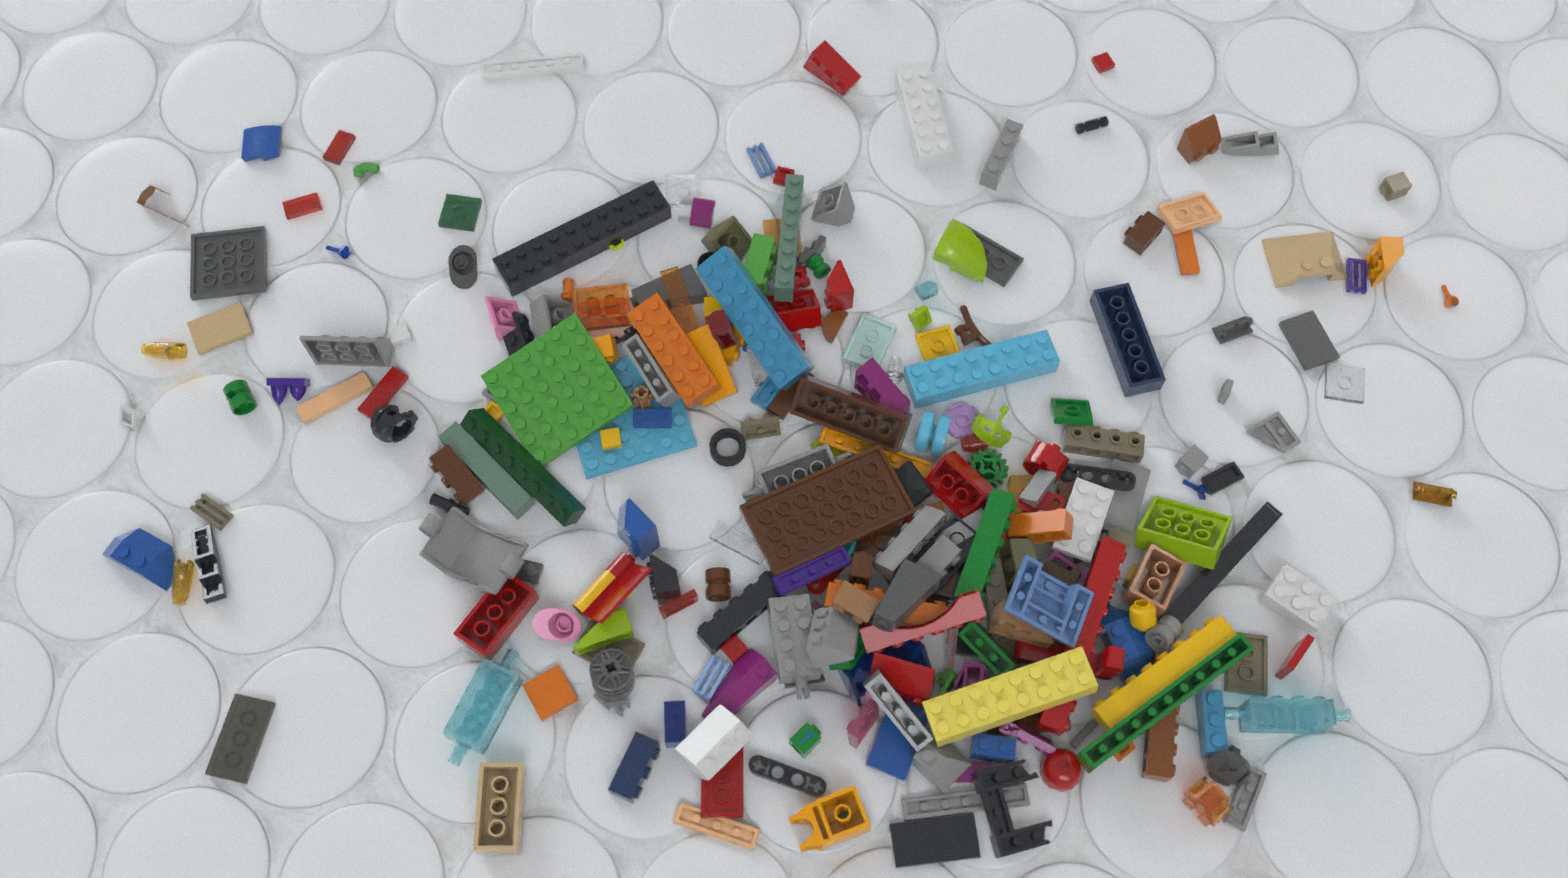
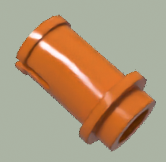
M572 278L563 279V292L561 293V298L573 302L576 297L574 293L575 281Z

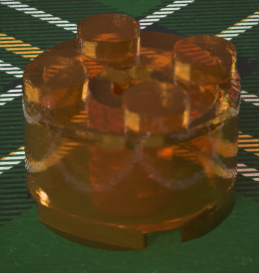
M1203 776L1184 792L1185 798L1182 801L1190 810L1195 809L1199 814L1197 818L1204 826H1216L1234 810L1233 805L1229 807L1227 803L1230 800L1227 795L1213 781L1210 784L1205 780L1208 778Z

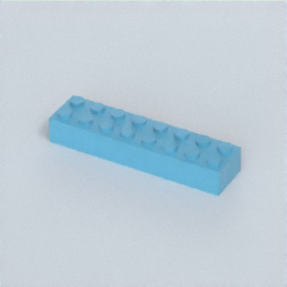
M1043 330L905 366L903 378L914 409L1056 372L1060 360L1048 330Z

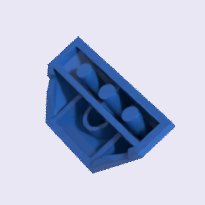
M141 528L115 537L102 554L165 591H168L179 576L173 547Z
M1107 605L1109 607L1108 613L1100 622V625H1103L1100 637L1105 647L1116 646L1125 649L1123 671L1119 674L1125 686L1127 685L1125 681L1134 674L1136 677L1142 674L1141 669L1148 663H1151L1155 650L1147 644L1145 639L1146 632L1139 631L1130 624L1128 611Z

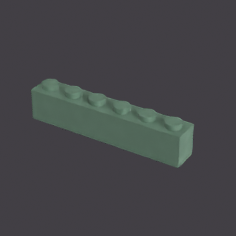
M454 422L438 436L444 446L449 444L475 478L517 520L535 505L532 499L533 496L526 489H523L520 483L510 476L457 422Z

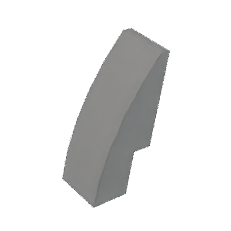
M1258 131L1222 137L1224 154L1235 156L1279 154L1276 131L1259 135Z

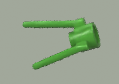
M946 668L943 673L938 672L936 675L935 683L939 680V685L942 687L937 697L943 695L946 690H949L948 693L952 691L958 676L954 670Z

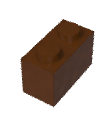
M1149 211L1144 216L1140 215L1134 223L1135 226L1133 228L1130 226L1124 234L1126 237L1123 244L1140 256L1159 236L1165 225L1164 221Z
M865 551L854 552L849 575L850 584L865 585L866 590H868L874 556L870 555V553Z

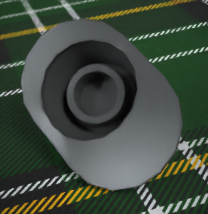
M457 246L448 257L450 279L454 286L459 289H468L477 280V256L474 249L470 246Z

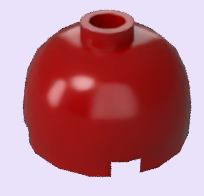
M1058 748L1053 753H1047L1043 757L1040 765V775L1042 781L1049 788L1065 792L1073 789L1079 783L1082 777L1083 766L1075 757L1076 754L1069 749Z

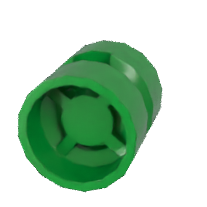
M234 380L223 388L224 395L234 415H245L256 408L257 403L251 394L247 381Z

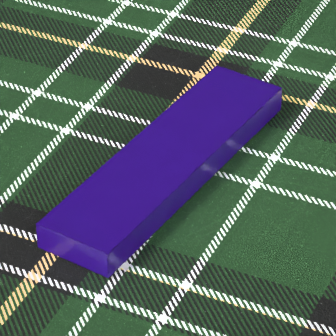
M844 546L780 575L774 576L771 580L780 597L850 565L852 560Z

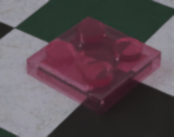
M871 698L868 703L864 702L858 711V717L856 720L852 719L846 729L849 744L856 749L880 716L878 703Z

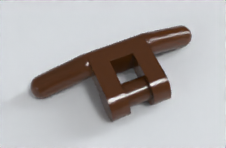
M961 305L960 311L965 324L957 326L954 332L957 336L961 337L963 345L966 346L976 340L983 346L992 344L980 333L972 321L967 306Z

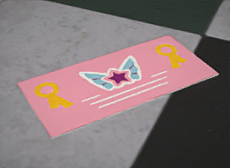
M950 630L947 667L954 670L956 634Z

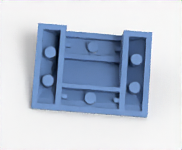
M1027 554L1024 555L1003 610L1065 645L1075 648L1094 592L1078 583L1068 586L1042 571L1043 563Z

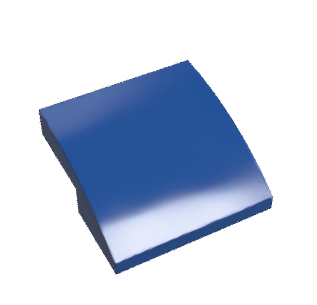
M265 125L244 129L241 159L248 162L258 158L267 161L279 157L282 127L278 125Z

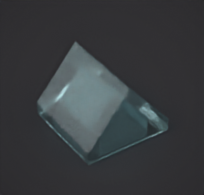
M929 280L915 287V291L921 301L938 294V283Z

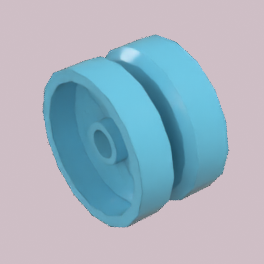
M925 410L917 430L914 450L924 453L927 450L928 443L931 442V455L941 457L952 417L941 415L937 425H934L935 412Z

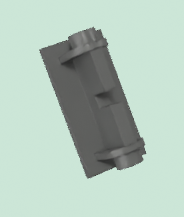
M1244 316L1214 327L1212 331L1219 343L1223 344L1252 333L1253 330L1250 326L1253 324V319Z

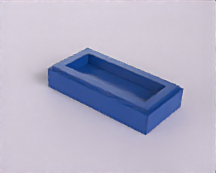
M633 408V428H672V408H644L643 410L641 408Z

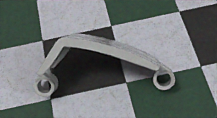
M452 507L444 519L429 513L419 527V530L430 538L419 553L422 558L445 575L494 595L499 592L507 578L514 579L524 564L522 556L529 547V544L479 525L457 507Z

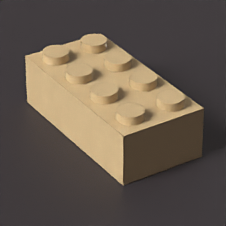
M480 763L473 850L477 854H521L526 767L523 763Z

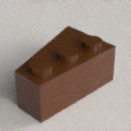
M446 444L429 457V467L435 474H439L442 478L441 482L447 489H452L455 493L453 496L459 504L464 503L466 506L485 491L449 444Z

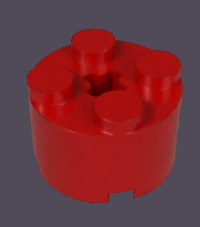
M1036 440L1024 459L1022 466L1031 476H1034L1039 469L1057 473L1056 480L1053 483L1055 484L1067 466L1069 458L1060 451L1061 448L1057 444H1046Z

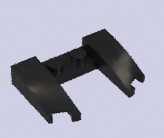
M1025 759L971 773L976 792L981 796L992 836H990V841L995 858L1050 844L1049 840H1044L1045 827H1052V820L1014 830L1002 788L1039 778L1036 772L1029 774L1022 766L1026 762Z

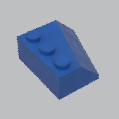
M630 498L627 499L619 508L617 535L630 547L628 549L635 558L639 557L643 561L660 547L657 527Z

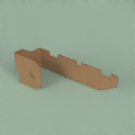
M149 184L141 192L137 203L153 210L144 205L147 199L153 195L155 189L166 194L168 193ZM155 211V212H157V213H159V214H161V215H163V216H166V217H168V218H170V219H173V218H171V217H169V216H167V215H164V214H162V213H160V212H158V211Z

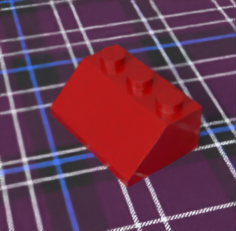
M813 289L795 291L793 302L774 301V295L766 296L790 332L822 326L821 308Z
M955 450L944 454L925 478L934 494L961 519L983 507L988 501L993 487Z
M874 653L870 675L879 669L900 697L905 701L911 702L914 706L923 707L922 702L931 699L935 686V669L881 653Z

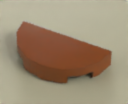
M842 310L833 311L824 318L822 333L826 341L831 344L833 343L848 316V312Z

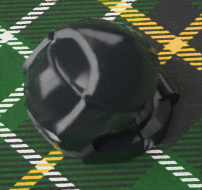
M396 405L381 406L374 410L371 416V431L377 439L383 442L398 443L407 438L415 429L414 426L418 416L412 410L400 414L399 408ZM406 420V422H403L402 426H397L399 422Z

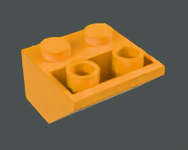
M1380 236L1377 242L1373 244L1370 252L1366 254L1369 267L1368 279L1371 281V287H1375L1381 282L1404 255L1402 237Z

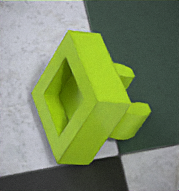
M924 305L916 308L912 314H908L910 322H912L914 329L918 332L932 322L928 307Z

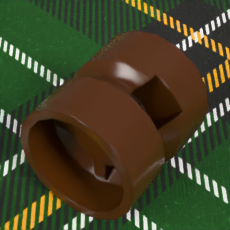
M714 567L705 571V583L708 584L705 589L706 600L723 602L731 599V586L728 585L731 582L730 569Z

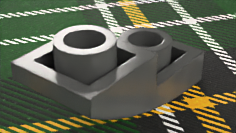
M819 235L817 241H813L811 248L805 247L803 253L800 252L798 254V267L804 266L808 268L806 262L815 254H822L826 247V237Z

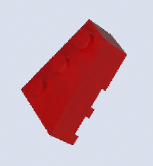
M826 40L810 54L803 66L804 69L842 96H845L862 77Z

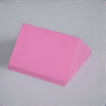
M486 296L484 299L498 341H502L505 335L516 328L512 312H519L517 303L512 300Z

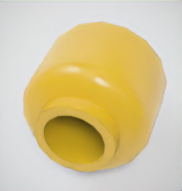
M1145 599L1135 601L1129 608L1130 624L1139 631H1148L1157 623L1156 607L1154 604Z

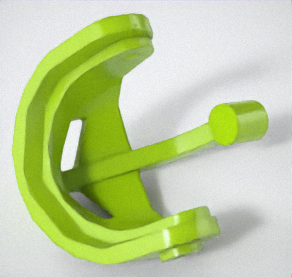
M1005 405L999 410L1001 414L997 422L986 419L981 413L976 415L971 427L975 435L992 447L1003 448L1011 439L1012 433L1008 430L1005 431L1000 424L1010 408ZM985 425L991 429V433L984 428ZM994 434H1000L1001 437H996Z

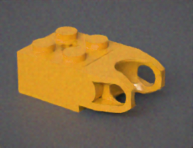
M855 785L817 799L815 802L805 805L797 814L789 817L791 825L807 823L813 826L814 830L811 837L799 845L801 853L809 850H824L872 831ZM842 812H845L846 815H847V818H845V819H842V818H841V819H840L841 813H842Z

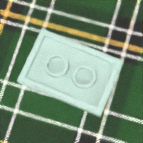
M863 313L842 357V362L859 368L873 357L881 365L897 326Z

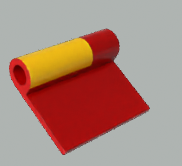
M621 552L572 606L586 619L603 624L620 604L633 594L632 591L645 579L652 569L648 566L635 564V558L630 553L624 554Z

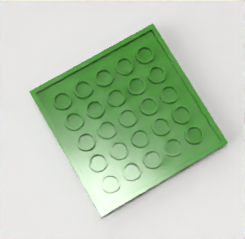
M576 313L481 375L523 447L543 467L635 407Z

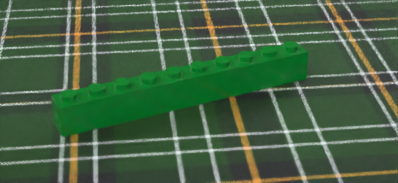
M1240 632L1081 750L1075 757L1087 773L1090 774L1246 657L1255 648Z

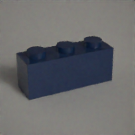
M635 732L608 788L610 794L632 804L635 799H639L643 790L641 785L644 779L647 780L651 774L652 768L650 766L653 760L656 761L660 755L659 741Z

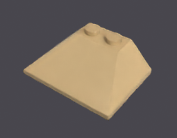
M1332 231L1262 239V245L1276 288L1294 286L1299 278L1327 275L1329 282L1347 279Z

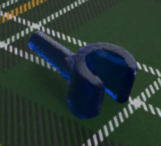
M343 245L340 249L326 246V250L338 253L343 259H346L352 253L346 245Z
M1185 479L1182 484L1197 491L1198 498L1201 500L1206 499L1204 493L1210 494L1209 488L1205 484L1198 486Z

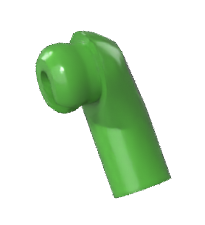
M367 162L354 166L353 176L363 177V171L378 173L380 166L376 163Z

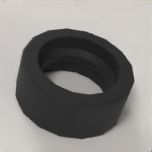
M724 428L715 432L711 437L709 443L710 454L716 463L729 467L742 461L746 453L745 438L739 431ZM731 438L738 442L739 450L733 456H722L717 452V443L722 439Z

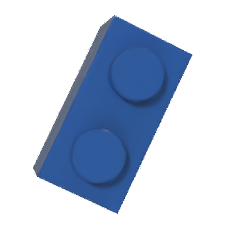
M981 733L975 734L971 741L970 759L1002 764L1014 762L1017 739Z

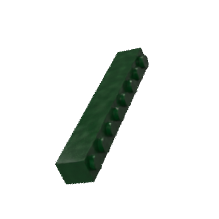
M484 408L468 410L460 425L563 527L577 523L587 508Z

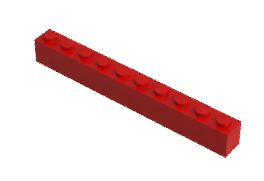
M1105 536L1098 542L1083 586L1094 592L1075 648L1082 646L1087 660L1089 655H1093L1096 644L1094 640L1096 636L1099 637L1103 625H1100L1102 618L1106 617L1109 609L1106 606L1108 599L1111 600L1114 595L1115 589L1112 587L1114 581L1117 582L1120 577L1121 570H1118L1120 563L1123 564L1127 556V552H1124L1125 544ZM1063 644L1061 653L1073 650L1075 648H1071ZM1072 700L1041 711L1035 727L1060 736L1064 731L1067 732L1071 720L1068 718L1070 712H1074L1077 701Z

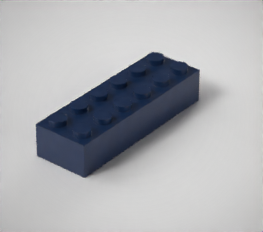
M1124 283L1093 290L1089 301L1124 396L1129 397L1161 390L1166 378L1130 284Z

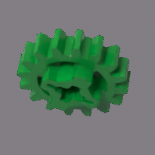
M985 448L983 453L979 449L977 455L972 453L971 459H968L967 463L974 469L976 465L978 473L994 488H997L998 483L1002 485L1004 479L1007 478L1008 473L1006 472L1009 469V466L1005 465L1007 460H1001L1002 453L996 455L995 449L989 452L988 448Z

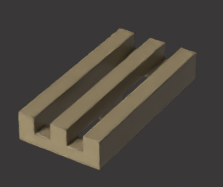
M202 493V498L200 500L197 499L195 501L196 504L192 505L190 509L221 531L234 515ZM207 501L209 504H211L219 511L224 513L227 517H222L214 510L209 508L207 505H205L204 502ZM202 507L222 521V523L219 525L198 509Z

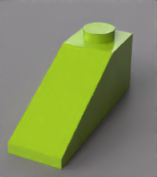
M617 608L603 624L597 623L573 646L576 656L633 637L634 632L626 608Z

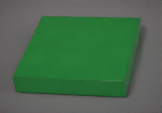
M1051 398L1050 405L1054 424L1093 425V417L1088 400Z

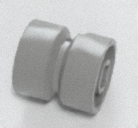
M1164 615L1157 621L1154 627L1147 631L1145 635L1146 642L1153 650L1165 652L1183 634V627L1175 617Z

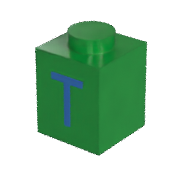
M805 723L789 739V745L804 759L821 742V731L814 724L810 726L808 723Z

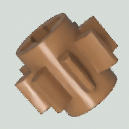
M643 385L636 389L634 388V394L630 395L631 401L635 405L634 408L638 407L643 410L644 408L651 407V401H654L655 397L650 389Z

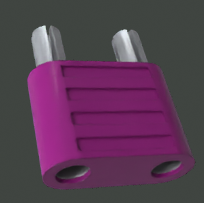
M696 197L693 199L681 198V204L692 205L690 217L679 215L678 218L680 219L678 221L689 223L690 226L711 229L715 200Z

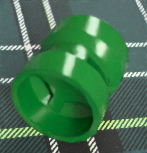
M821 254L813 255L806 262V266L813 270V275L816 279L824 278L831 271V267L828 263L824 262Z

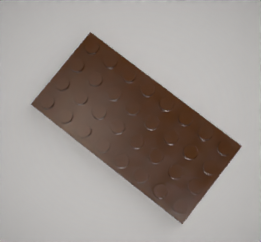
M880 444L739 506V510L773 576L780 575L839 547L855 542L914 515L916 512L914 505Z

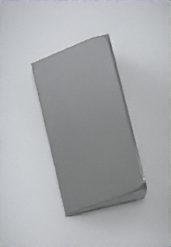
M1039 469L1018 499L1036 508L1055 482L1057 473Z

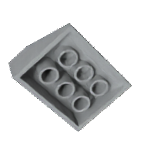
M322 335L300 336L299 338L315 365L390 367L393 346L390 340L385 337H332Z

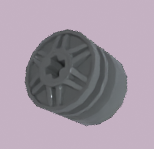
M612 648L602 650L595 655L590 663L589 672L593 690L597 696L608 702L622 701L628 697L635 685L634 669L630 657L625 652Z

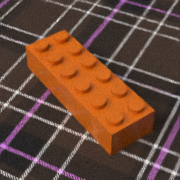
M658 292L627 313L638 333L688 407L694 408L722 388V385L664 298Z
M834 579V582H829L824 604L825 608L835 605L832 599L842 585V580ZM854 583L855 587L881 603L886 590L874 588L873 591L866 590L865 585ZM934 600L932 604L925 601L901 624L916 625L925 623L936 618L949 607H946L945 602Z

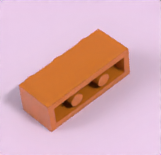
M1057 508L1050 511L1040 510L1034 513L1010 515L1011 524L1008 531L1010 539H1032L1033 544L1072 539L1074 518L1067 509Z

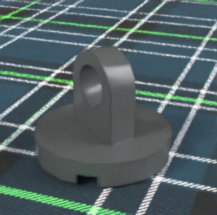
M1230 745L1228 751L1215 752L1207 761V770L1210 778L1216 783L1229 787L1230 784L1235 785V787L1245 784L1250 778L1251 766L1240 755L1241 750L1234 745Z

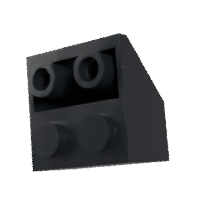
M649 555L650 562L646 563V565L652 569L648 575L651 581L650 587L653 600L657 599L658 605L682 601L677 570L656 556Z

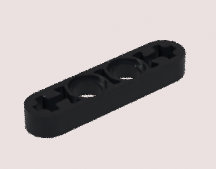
M1070 463L1067 464L1060 476V479L1067 483L1076 480L1077 471H1079V478L1083 480L1086 479L1082 477V474L1090 472L1093 474V478L1086 481L1120 491H1131L1136 485V477L1132 472ZM1067 470L1071 471L1070 476H1066ZM1110 475L1113 480L1106 483L1102 480V477ZM1116 476L1119 477L1118 484L1116 483ZM1126 478H1129L1130 481L1128 485L1125 484Z
M755 755L749 760V770L755 776L816 798L822 797L826 792V782L819 776L761 755ZM760 760L761 765L767 767L768 763L771 764L768 775L764 774L766 769L759 768L758 771L755 770V766L752 765L753 762L757 763ZM775 767L783 769L784 774L781 778L773 777L772 770ZM796 774L803 777V783L798 786L794 785L791 781L792 776ZM807 778H810L809 783L813 785H816L817 782H820V787H822L823 790H818V792H814V787L809 785L808 789H804L807 782Z

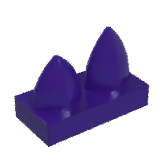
M266 378V385L270 386L274 401L280 405L287 394V386H289L290 393L296 401L302 399L306 392V387H310V379Z

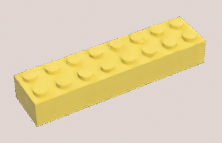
M1081 646L923 701L922 704L937 747L1095 693L1098 689V683Z

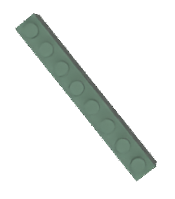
M786 174L774 301L793 302L804 175Z

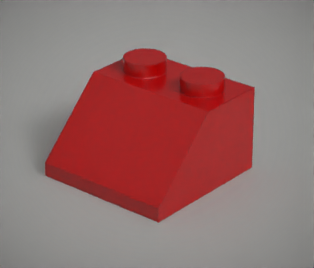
M841 260L836 262L824 290L826 296L824 304L826 309H830L831 312L845 311L853 308L854 288Z

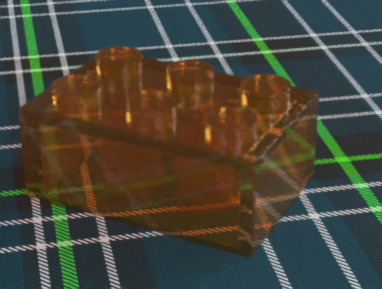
M628 283L572 289L574 313L578 315L587 331L633 325L627 316V313L631 311Z

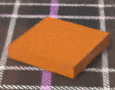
M559 665L522 685L541 721L578 701Z

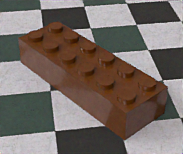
M809 375L800 378L789 412L873 446L880 444L882 449L894 454L901 450L913 416L910 413Z

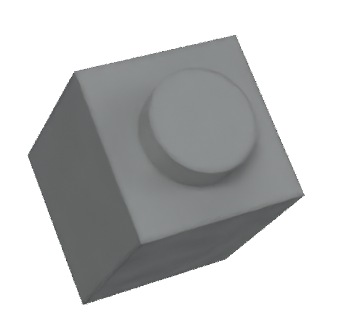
M1194 444L1178 460L1175 467L1181 475L1190 479L1206 463L1209 456Z

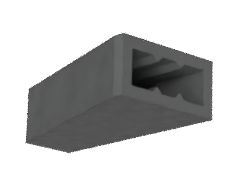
M689 264L632 289L630 300L635 308L658 292L670 308L704 303L707 291L692 264Z
M904 559L874 614L872 625L880 630L892 633L937 591L942 575Z

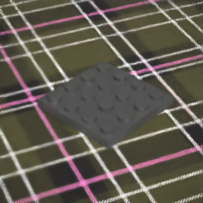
M265 226L191 234L190 298L192 301L267 292V241Z

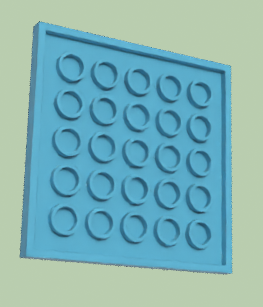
M629 356L614 361L612 365H609L629 397L631 394H634V388L636 389L643 385L648 389L647 384ZM682 398L668 407L672 408V428H633L632 408L600 429L605 430L619 427L621 448L603 450L600 430L577 444L576 447L586 480L697 447ZM655 399L654 401H651V407L648 408L666 407L659 404Z

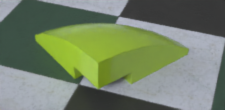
M952 219L934 251L933 260L950 266L949 270L983 283L987 270L984 247L970 228Z

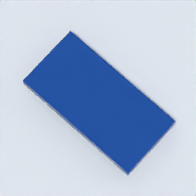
M904 700L921 723L926 726L928 720L923 707L914 706L911 702ZM887 714L884 716L866 766L905 782L916 750Z

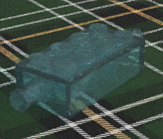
M507 649L500 664L485 658L482 659L442 732L448 739L457 744L447 760L448 762L460 767L468 750H474L482 755L487 751L523 683L520 674L511 671L516 659L520 655L516 651L512 652V649Z
M1253 695L1239 707L1224 706L1225 720L1237 719L1239 721V730L1243 733L1323 734L1337 725L1336 721L1349 722L1351 719L1349 708L1334 709L1333 699H1325L1324 696H1316L1312 699H1305L1304 696H1293L1291 699H1284L1280 695L1271 696L1270 698Z

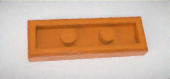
M1192 229L1177 234L1172 233L1180 274H1199L1200 267Z

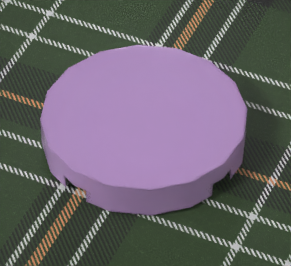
M963 402L950 406L945 413L946 416L952 417L948 433L954 438L962 440L975 436L971 427L974 417L980 413L977 408Z

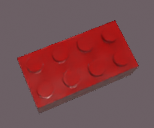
M514 577V579L507 578L496 595L486 592L453 634L459 642L490 663L539 600V596L536 590L517 577Z

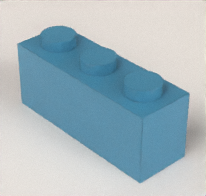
M1200 690L1195 695L1201 757H1210L1215 752L1228 751L1222 690Z

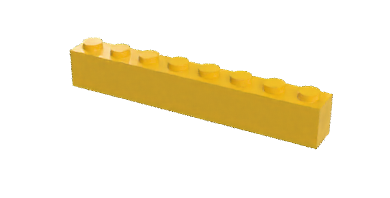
M1222 615L1216 619L1213 616L1203 623L1205 626L1200 631L1198 628L1187 635L1189 639L1185 642L1182 639L1172 646L1174 650L1169 654L1165 651L1156 658L1158 662L1154 665L1148 663L1141 669L1142 674L1137 677L1135 674L1125 681L1127 685L1123 688L1117 686L1109 692L1110 697L1104 700L1101 698L1094 703V709L1090 714L1106 733L1235 637L1237 633Z

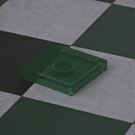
M446 194L438 222L439 227L474 232L482 199Z

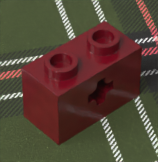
M723 309L714 311L706 316L711 334L722 350L740 343L734 324Z

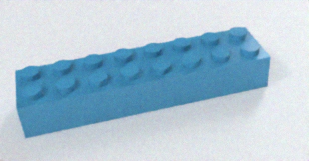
M727 246L721 247L696 268L779 390H787L799 381L801 377L815 368L732 248Z

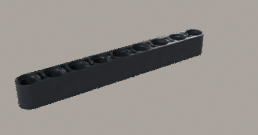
M1267 501L1221 550L1214 570L1205 568L1158 620L1164 615H1171L1179 620L1182 625L1283 513Z

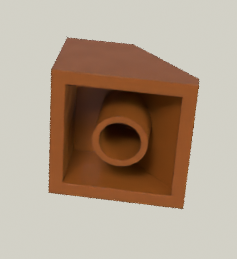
M1213 114L1185 128L1177 150L1188 164L1194 161L1198 162L1204 156L1212 155L1219 149L1222 139L1216 116Z

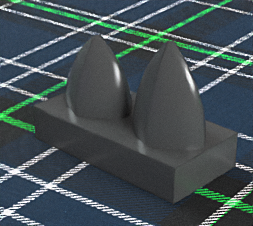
M523 559L524 564L515 577L521 581L538 585L544 565Z

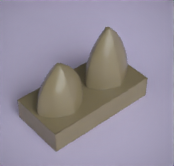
M768 411L764 413L761 419H754L748 416L741 422L743 437L745 440L781 435L779 416H774Z

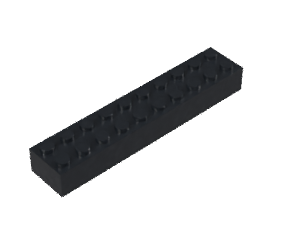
M654 180L492 258L498 275L511 297L610 249V245L616 246L620 244L622 239L626 241L671 219V207Z

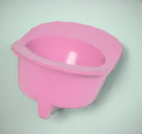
M544 608L535 614L533 629L541 638L570 642L578 637L581 631V623L579 618L571 611Z

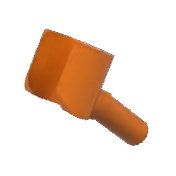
M1442 285L1441 288L1446 298L1444 306L1449 308L1453 304L1456 307L1459 304V299L1456 296H1451L1446 285Z

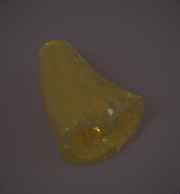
M152 342L143 344L141 352L143 355L155 358L185 360L188 349L185 343Z
M181 559L174 561L172 579V604L183 606L188 599L195 562L192 560H187V563H182Z

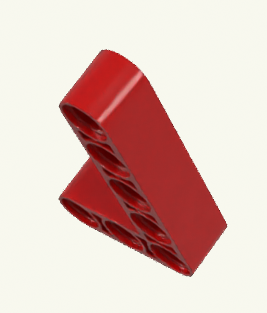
M1016 640L1014 659L1017 662L1030 665L1060 654L1063 646L1052 644L1048 648H1043ZM1108 646L1099 654L1093 653V655H1089L1088 662L1095 678L1112 680L1123 671L1125 649Z

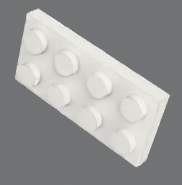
M1077 477L1065 508L1074 518L1072 539L1054 541L1051 549L1090 563L1114 491Z

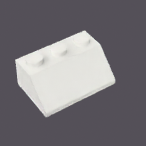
M719 704L675 749L701 779L709 781L754 735L741 720Z

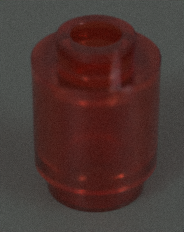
M975 433L966 434L965 437H961L963 452L974 453L979 449L985 451V448L990 446L980 440Z

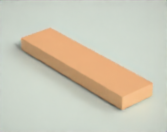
M363 371L295 408L303 423L307 424L374 388Z
M680 802L673 820L674 824L754 851L760 833L758 828L729 818H701L700 808Z

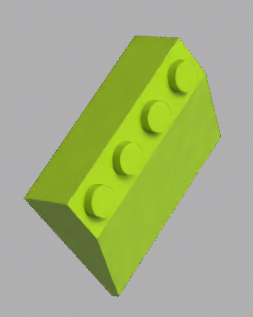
M1155 495L1137 529L1135 547L1146 550L1152 543L1185 562L1214 570L1233 517Z

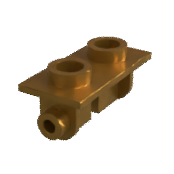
M1413 481L1412 500L1452 507V498L1456 499L1457 491H1454L1453 488Z

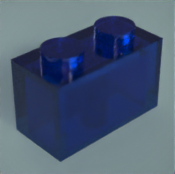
M685 700L664 701L666 748H675L687 737Z

